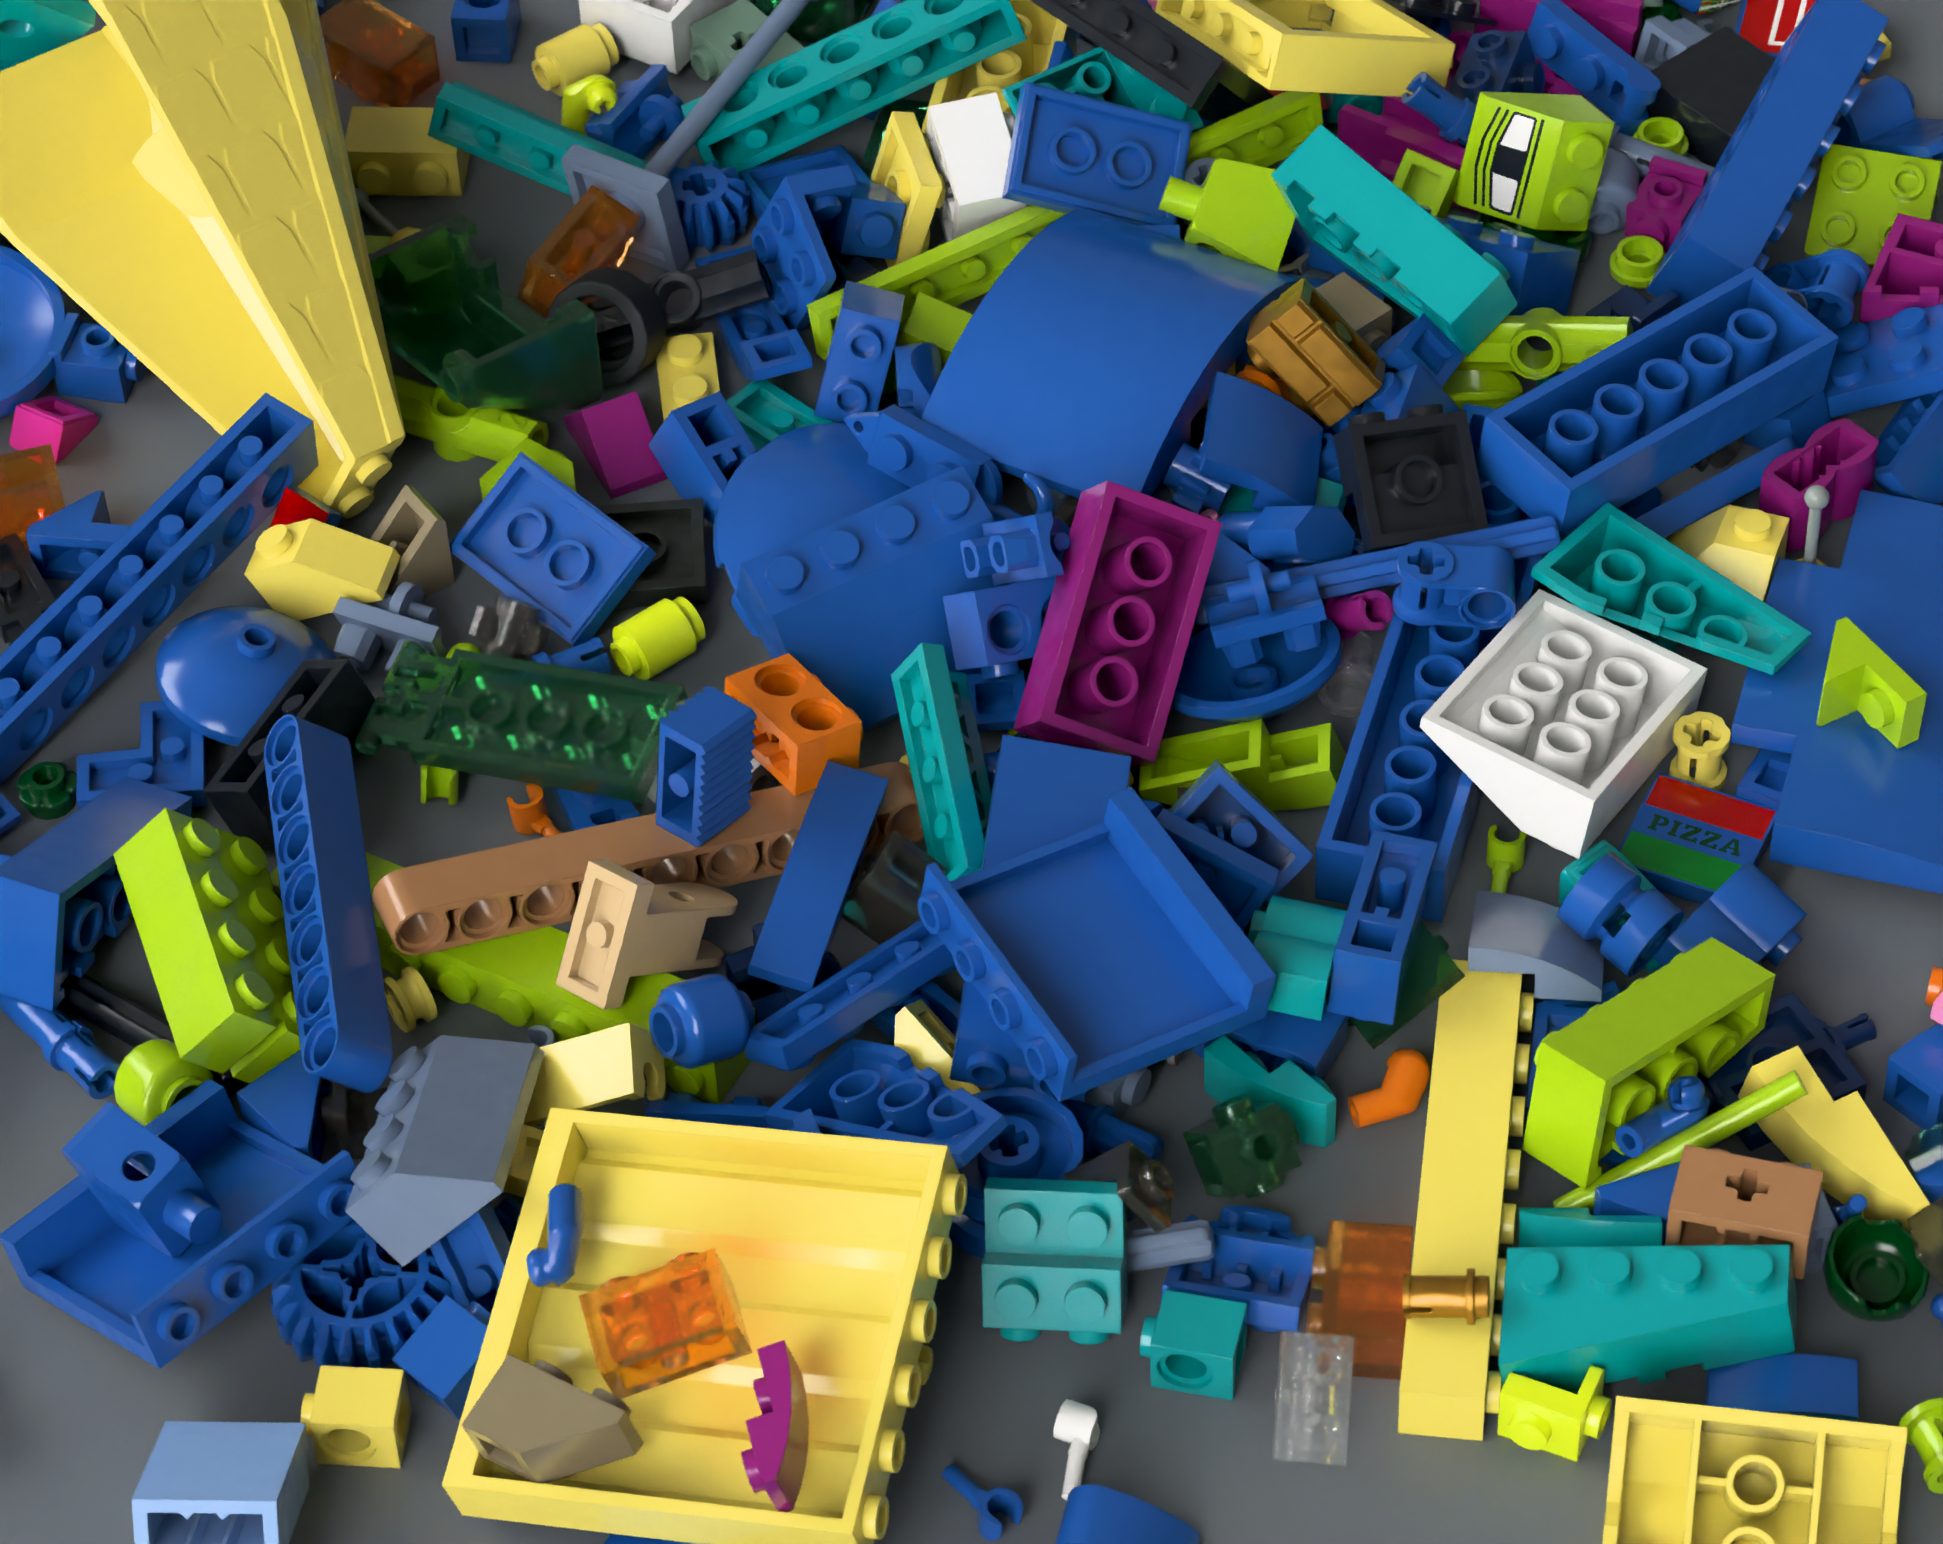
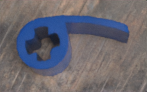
M1089 1484L1075 1487L1068 1494L1055 1544H1199L1200 1534L1184 1521L1141 1499L1105 1486Z

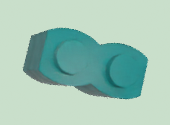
M1276 895L1272 896L1266 911L1255 909L1248 939L1277 975L1267 1010L1318 1021L1323 1020L1328 1007L1334 950L1346 916V910Z

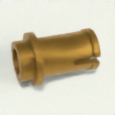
M1467 1268L1466 1275H1411V1273H1404L1402 1283L1404 1320H1411V1318H1467L1468 1325H1475L1476 1318H1489V1275H1475V1268Z

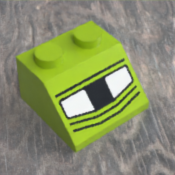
M1480 91L1453 201L1457 205L1534 230L1586 231L1614 122L1581 95Z

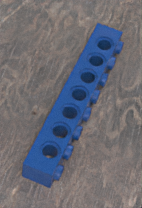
M265 393L0 655V786L278 507L285 488L298 487L319 466L313 420L270 394Z

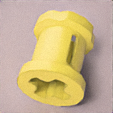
M1698 711L1678 719L1674 724L1672 736L1674 744L1678 747V752L1671 760L1669 776L1720 791L1725 784L1727 767L1722 759V754L1728 749L1731 731L1721 717L1710 712ZM1708 730L1710 733L1709 740L1703 744L1704 731ZM1696 765L1695 778H1692L1690 776V768Z

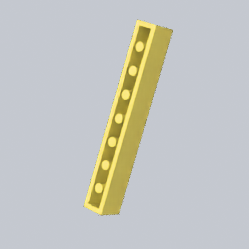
M1443 959L1411 1275H1466L1467 1268H1475V1275H1489L1490 1316L1489 1318H1476L1475 1325H1468L1467 1318H1411V1320L1406 1321L1399 1390L1398 1433L1483 1441L1485 1413L1498 1414L1502 1379L1500 1371L1489 1370L1490 1356H1499L1502 1314H1494L1495 1299L1503 1300L1506 1258H1499L1500 1244L1513 1245L1516 1204L1503 1202L1504 1190L1518 1191L1521 1150L1508 1149L1509 1136L1523 1137L1526 1097L1513 1096L1514 1084L1527 1085L1530 1044L1517 1043L1518 1032H1532L1534 993L1521 992L1523 974L1468 971V960Z

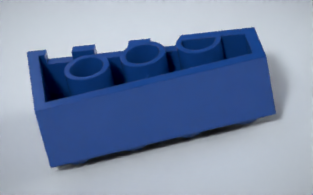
M1420 205L1429 214L1431 213V208ZM1449 215L1448 219L1433 216L1441 224L1446 223L1459 232L1467 241L1469 247L1480 256L1487 252L1507 269L1511 278L1506 283L1518 303L1508 315L1523 316V314L1531 309L1545 307L1557 311L1562 316H1567L1581 250L1535 240V236L1523 232L1505 229L1496 231L1483 228V222L1471 218ZM1313 242L1311 243L1307 262L1308 267L1336 275L1345 272L1354 280L1368 283Z

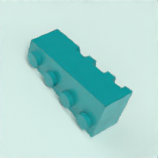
M1321 124L1271 174L1310 241L1415 318L1424 313L1467 356L1518 305L1506 283L1511 276L1495 257L1487 252L1480 256L1469 247L1467 241L1453 227L1446 223L1441 224L1415 200L1396 187Z
M1790 1244L1507 1248L1498 1363L1502 1384L1504 1385L1509 1372L1577 1394L1590 1365L1605 1369L1604 1384L1638 1377L1639 1384L1666 1379L1665 1373L1670 1370L1700 1364L1705 1371L1794 1352L1797 1288Z

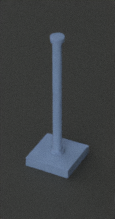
M782 0L644 169L576 144L570 147L561 158L583 239L668 271H681L689 261L690 256L671 182L667 176L809 2L818 0Z

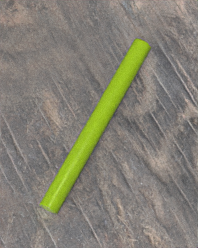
M1793 1070L1664 1140L1638 1157L1631 1158L1601 1174L1588 1188L1583 1189L1579 1186L1553 1200L1554 1207L1589 1208V1212L1594 1210L1596 1187L1680 1162L1684 1144L1707 1149L1808 1094L1807 1089L1798 1073Z

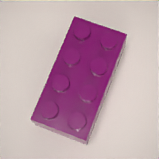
M1109 480L1082 491L1068 535L1070 545L1067 550H1064L1061 560L1064 574L1057 575L1013 730L1045 742L1062 743L1073 747L1132 756L1130 770L1155 763L1222 523Z

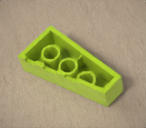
M1710 937L1688 952L1679 953L1670 963L1649 976L1635 980L1626 990L1605 1003L1594 1005L1584 1016L1561 1030L1550 1032L1539 1044L1534 1057V1063L1537 1068L1522 1150L1583 1189L1588 1188L1601 1176V1167L1598 1165L1599 1160L1612 1149L1624 1155L1615 1140V1132L1619 1127L1664 1099L1669 1098L1667 1089L1674 1079L1682 1076L1696 1077L1697 1072L1710 1078L1764 1029L1776 974L1715 938Z

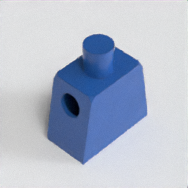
M108 1101L60 1150L115 1224L169 1257L173 1258L181 1255L191 1243L204 1245L210 1242L219 1232L222 1224L220 1206L188 1161L179 1152ZM126 1163L142 1172L147 1178L140 1181L127 1179L124 1176Z

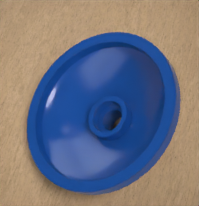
M226 606L197 613L178 623L163 639L157 653L155 681L165 705L180 721L208 738L238 746L304 660L338 659L330 646L317 633L286 614L255 606Z
M1329 618L1320 621L1321 644L1319 647L1301 652L1288 651L1283 631L1259 637L1263 658L1255 664L1235 669L1231 667L1222 647L1215 649L1209 624L1198 625L1192 629L1170 708L1193 719L1213 723H1242L1257 719L1265 720L1280 715L1313 696L1327 683L1335 672L1343 654L1339 631Z

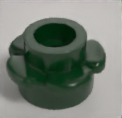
M51 761L37 763L25 771L17 782V789L21 792L19 800L27 808L28 812L36 818L44 820L60 818L69 813L75 806L77 774L72 770L67 771L66 766L62 763Z

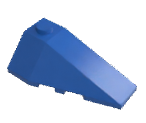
M849 1038L764 1113L769 1129L789 1130L794 1128L791 1116L811 1108L821 1134L948 1146L957 1168L964 1167L1007 1127L1003 1114L964 1089L952 1091L943 1084L938 1072L930 1067L920 1070L913 1065L910 1055L901 1048L855 1038Z

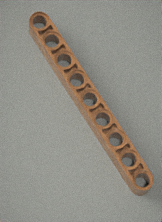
M887 762L859 768L861 771L889 779L885 799L869 835L864 856L909 846L923 840L924 834L909 766L901 762ZM783 785L749 792L752 797L748 801L751 809L698 847L689 844L656 825V813L400 868L389 872L379 880L373 890V904L394 946L401 953L411 956L423 955L573 921L589 860L607 859L655 883V885L693 882L722 888L783 874L816 788L798 796H794Z

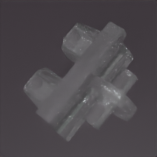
M1281 1331L1277 1388H1275L1274 1397L1276 1407L1272 1460L1346 1465L1355 1337Z

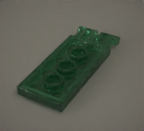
M406 641L403 643L382 685V691L389 697L379 696L375 699L354 741V746L366 755H376L380 746L409 751L413 762L417 764L644 803L658 772L660 717H668L669 711H677V705H685L688 696L684 686L455 649L451 659L426 655V651L421 645L412 641Z

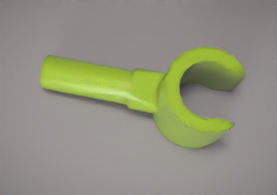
M446 737L442 740L438 758L435 762L421 766L420 801L423 804H427L428 799L433 797L449 798V805L458 803L459 768L457 765L452 764L457 742L451 737Z
M1494 824L1488 830L1486 864L1492 869L1493 876L1490 892L1506 894L1511 873L1519 871L1524 865L1527 836L1526 833L1520 830L1517 840L1512 842L1500 841L1497 839L1498 825Z

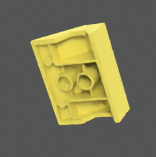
M1616 1396L1602 1544H1897L1901 1477L1908 1427Z

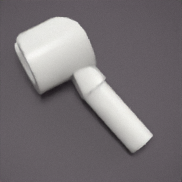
M1066 1399L1063 1402L1056 1417L1053 1430L1054 1438L1071 1444L1068 1451L1061 1495L1064 1500H1067L1068 1494L1073 1488L1081 1485L1088 1452L1096 1447L1100 1439L1096 1410L1091 1406L1070 1399Z

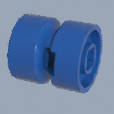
M1610 852L1598 860L1577 882L1562 903L1557 917L1585 941L1588 942L1598 938L1601 941L1600 953L1628 977H1632L1653 959L1665 941L1678 928L1683 919L1684 912L1657 889L1652 888L1642 891L1640 889L1641 876ZM1628 912L1631 917L1621 927L1617 922Z

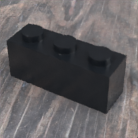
M349 659L304 660L203 790L233 835L248 837L261 847H275L264 764V747L271 728L279 718L292 714L344 735L349 740L352 759L368 745L370 735L386 714Z

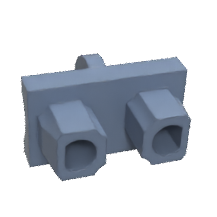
M402 582L393 595L386 593L383 600L374 602V607L340 596L333 611V614L342 626L333 651L336 658L349 659L355 670L364 673L369 672L379 648L391 651L392 655L385 667V671L390 679L405 686L425 681L434 665L442 666L450 647L443 646L442 631L438 626L433 625L437 616L436 608L423 605V589L416 583Z

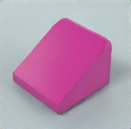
M55 396L20 403V405L15 407L9 440L10 446L49 464H56L63 460L97 426L99 416H96L94 412Z

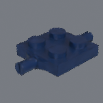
M1793 992L1771 1001L1765 1027L1710 1078L1697 1072L1696 1077L1705 1085L1704 1096L1710 1100L1708 1111L1717 1112L1738 1101V1094L1752 1066L1795 1046H1799L1833 1101L1855 1091H1858L1864 1101L1867 1082L1850 1063L1846 1051L1869 1040L1876 1039L1877 1031L1872 1019L1868 1020L1869 1015L1862 1013L1856 1018L1831 1027L1811 1015ZM1757 1122L1736 1133L1750 1151L1772 1142Z

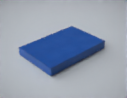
M1026 81L1020 88L1002 198L1066 214L1075 210L1090 209L1135 225H1177V216L1161 211L1158 207L1169 177L1173 176L1184 180L1193 123Z
M523 452L518 454L449 544L451 553L573 646L591 640L657 554Z

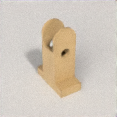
M607 859L589 860L556 985L605 1010L621 1008L629 977L718 967L722 963L724 952L718 946L702 939L707 918L735 914L738 900L721 889L700 883L678 882L655 885V883Z

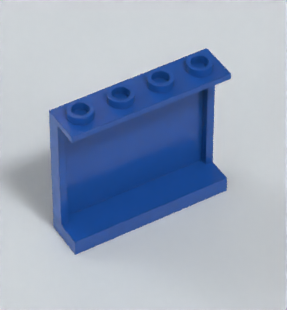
M1132 787L1109 795L1104 820L1095 826L952 881L947 879L936 862L926 867L922 893L918 899V911L924 926L931 934H938L953 955V960L960 976L966 982H972L988 1003L991 1017L997 1027L1002 1031L1010 1033L1023 1051L1026 1064L1032 1075L1039 1081L1044 1080L1059 1102L1266 1017L1277 975Z
M210 1079L206 1080L145 1126L146 1129L179 1152L188 1161L220 1206L222 1224L219 1232L210 1242L204 1245L191 1243L181 1255L173 1258L169 1257L115 1224L80 1176L76 1177L0 1234V1241L25 1289L159 1369L353 1220L345 1212L354 1186L351 1175L356 1168L349 1152L342 1150L325 1164L316 1161L239 1120L224 1086ZM126 1163L124 1176L127 1179L140 1181L147 1178L142 1172Z

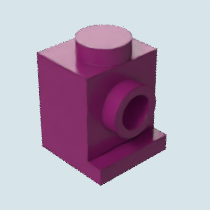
M1654 155L1649 163V172L1638 188L1636 200L1627 205L1624 239L1634 235L1651 237L1662 245L1663 252L1666 254L1706 184L1708 171Z

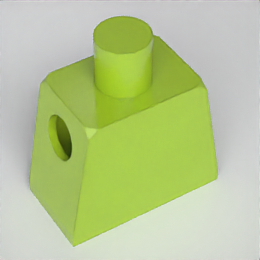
M1223 158L1213 161L1202 187L1170 176L1158 207L1161 211L1190 221L1184 241L1278 272L1295 221L1293 212L1271 176L1276 169Z

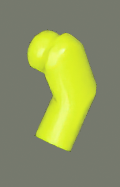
M592 74L568 85L562 95L561 125L587 135L585 124L590 119V110L593 113L600 114V107L605 105L609 112L617 103L618 96L615 83L606 76Z

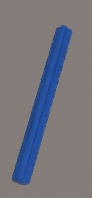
M1545 515L1424 541L1465 546L1492 545L1503 548L1511 554L1514 560L1548 554L1560 544V534L1554 517ZM1408 544L1285 570L1288 571L1290 580L1314 574L1322 600L1401 584L1402 577L1397 569V560L1400 551ZM1423 559L1421 561L1420 573L1426 574L1427 560ZM1280 571L1265 573V574H1263V576L1269 575V574H1272V573H1276V572H1280ZM1246 577L1204 586L1195 624L1200 626L1209 624L1204 602L1228 596L1227 585L1250 580V578Z

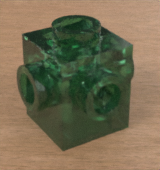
M1249 1094L1235 1096L1215 1105L1211 1109L1214 1118L1182 1132L1207 1195L1234 1198L1245 1193L1247 1198L1261 1196L1284 1184L1282 1174L1302 1165L1295 1148L1299 1144V1134L1289 1113L1285 1109L1280 1108L1278 1102L1251 1100Z

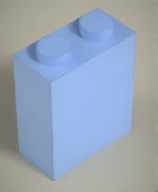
M165 1421L132 1497L135 1544H289L309 1489L306 1423Z

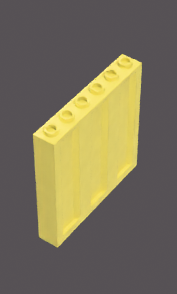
M550 1108L442 1483L443 1488L462 1516L697 1544H874L875 1539L881 1540L886 1533L889 1521V1501L885 1495L890 1474L900 1471L905 1455V1435L901 1429L907 1407H915L920 1394L921 1371L917 1364L922 1343L931 1342L936 1328L937 1310L933 1298L938 1279H945L951 1266L952 1244L948 1236L953 1216L962 1215L967 1199L966 1177L964 1174L959 1173L948 1146ZM560 1184L575 1185L583 1194L584 1229L575 1274L567 1283L560 1287L556 1283L538 1287L530 1280L526 1258L533 1249L548 1248V1194L554 1186ZM782 1340L786 1342L802 1372L809 1416V1444L806 1468L794 1509L789 1512L777 1511L766 1490L754 1493L741 1455L742 1451L752 1448L745 1420L763 1415L753 1386L754 1379L764 1376L757 1349ZM508 1354L532 1366L535 1365L537 1360L551 1363L571 1378L573 1386L589 1394H592L595 1388H600L621 1399L631 1409L629 1419L641 1437L643 1445L636 1455L542 1484L534 1483L482 1457L461 1424Z

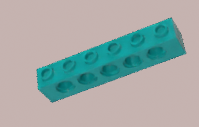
M906 0L752 72L694 144L705 165L716 159L720 169L735 167L738 173L766 162L1016 45L1027 38L1009 0ZM703 96L681 106L685 118Z

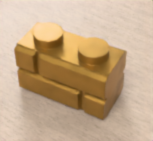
M1305 278L1297 281L1283 292L1279 299L1273 300L1255 314L1250 321L1246 343L1248 344L1247 352L1253 363L1267 375L1275 372L1288 385V395L1292 403L1310 417L1315 414L1327 427L1334 425L1351 412L1355 405L1359 406L1383 385L1386 363Z

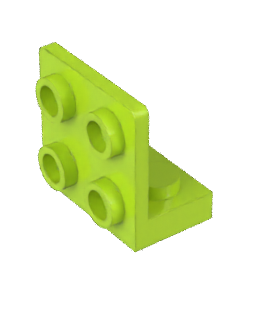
M1832 144L1822 159L1804 248L1805 255L1811 257L1822 254L1830 249H1843L1859 255L1869 268H1873L1898 213L1931 221L1934 204L1939 202L1942 187V161Z

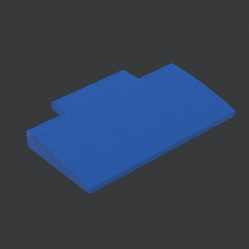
M1861 489L1840 569L1783 558L1777 559L1766 604L1810 631V640L1773 675L1748 667L1732 724L1730 742L1792 754L1773 824L1769 861L1943 894V506ZM1847 616L1927 693L1917 741L1897 749L1882 733L1872 728L1858 710L1826 725H1816L1837 620Z

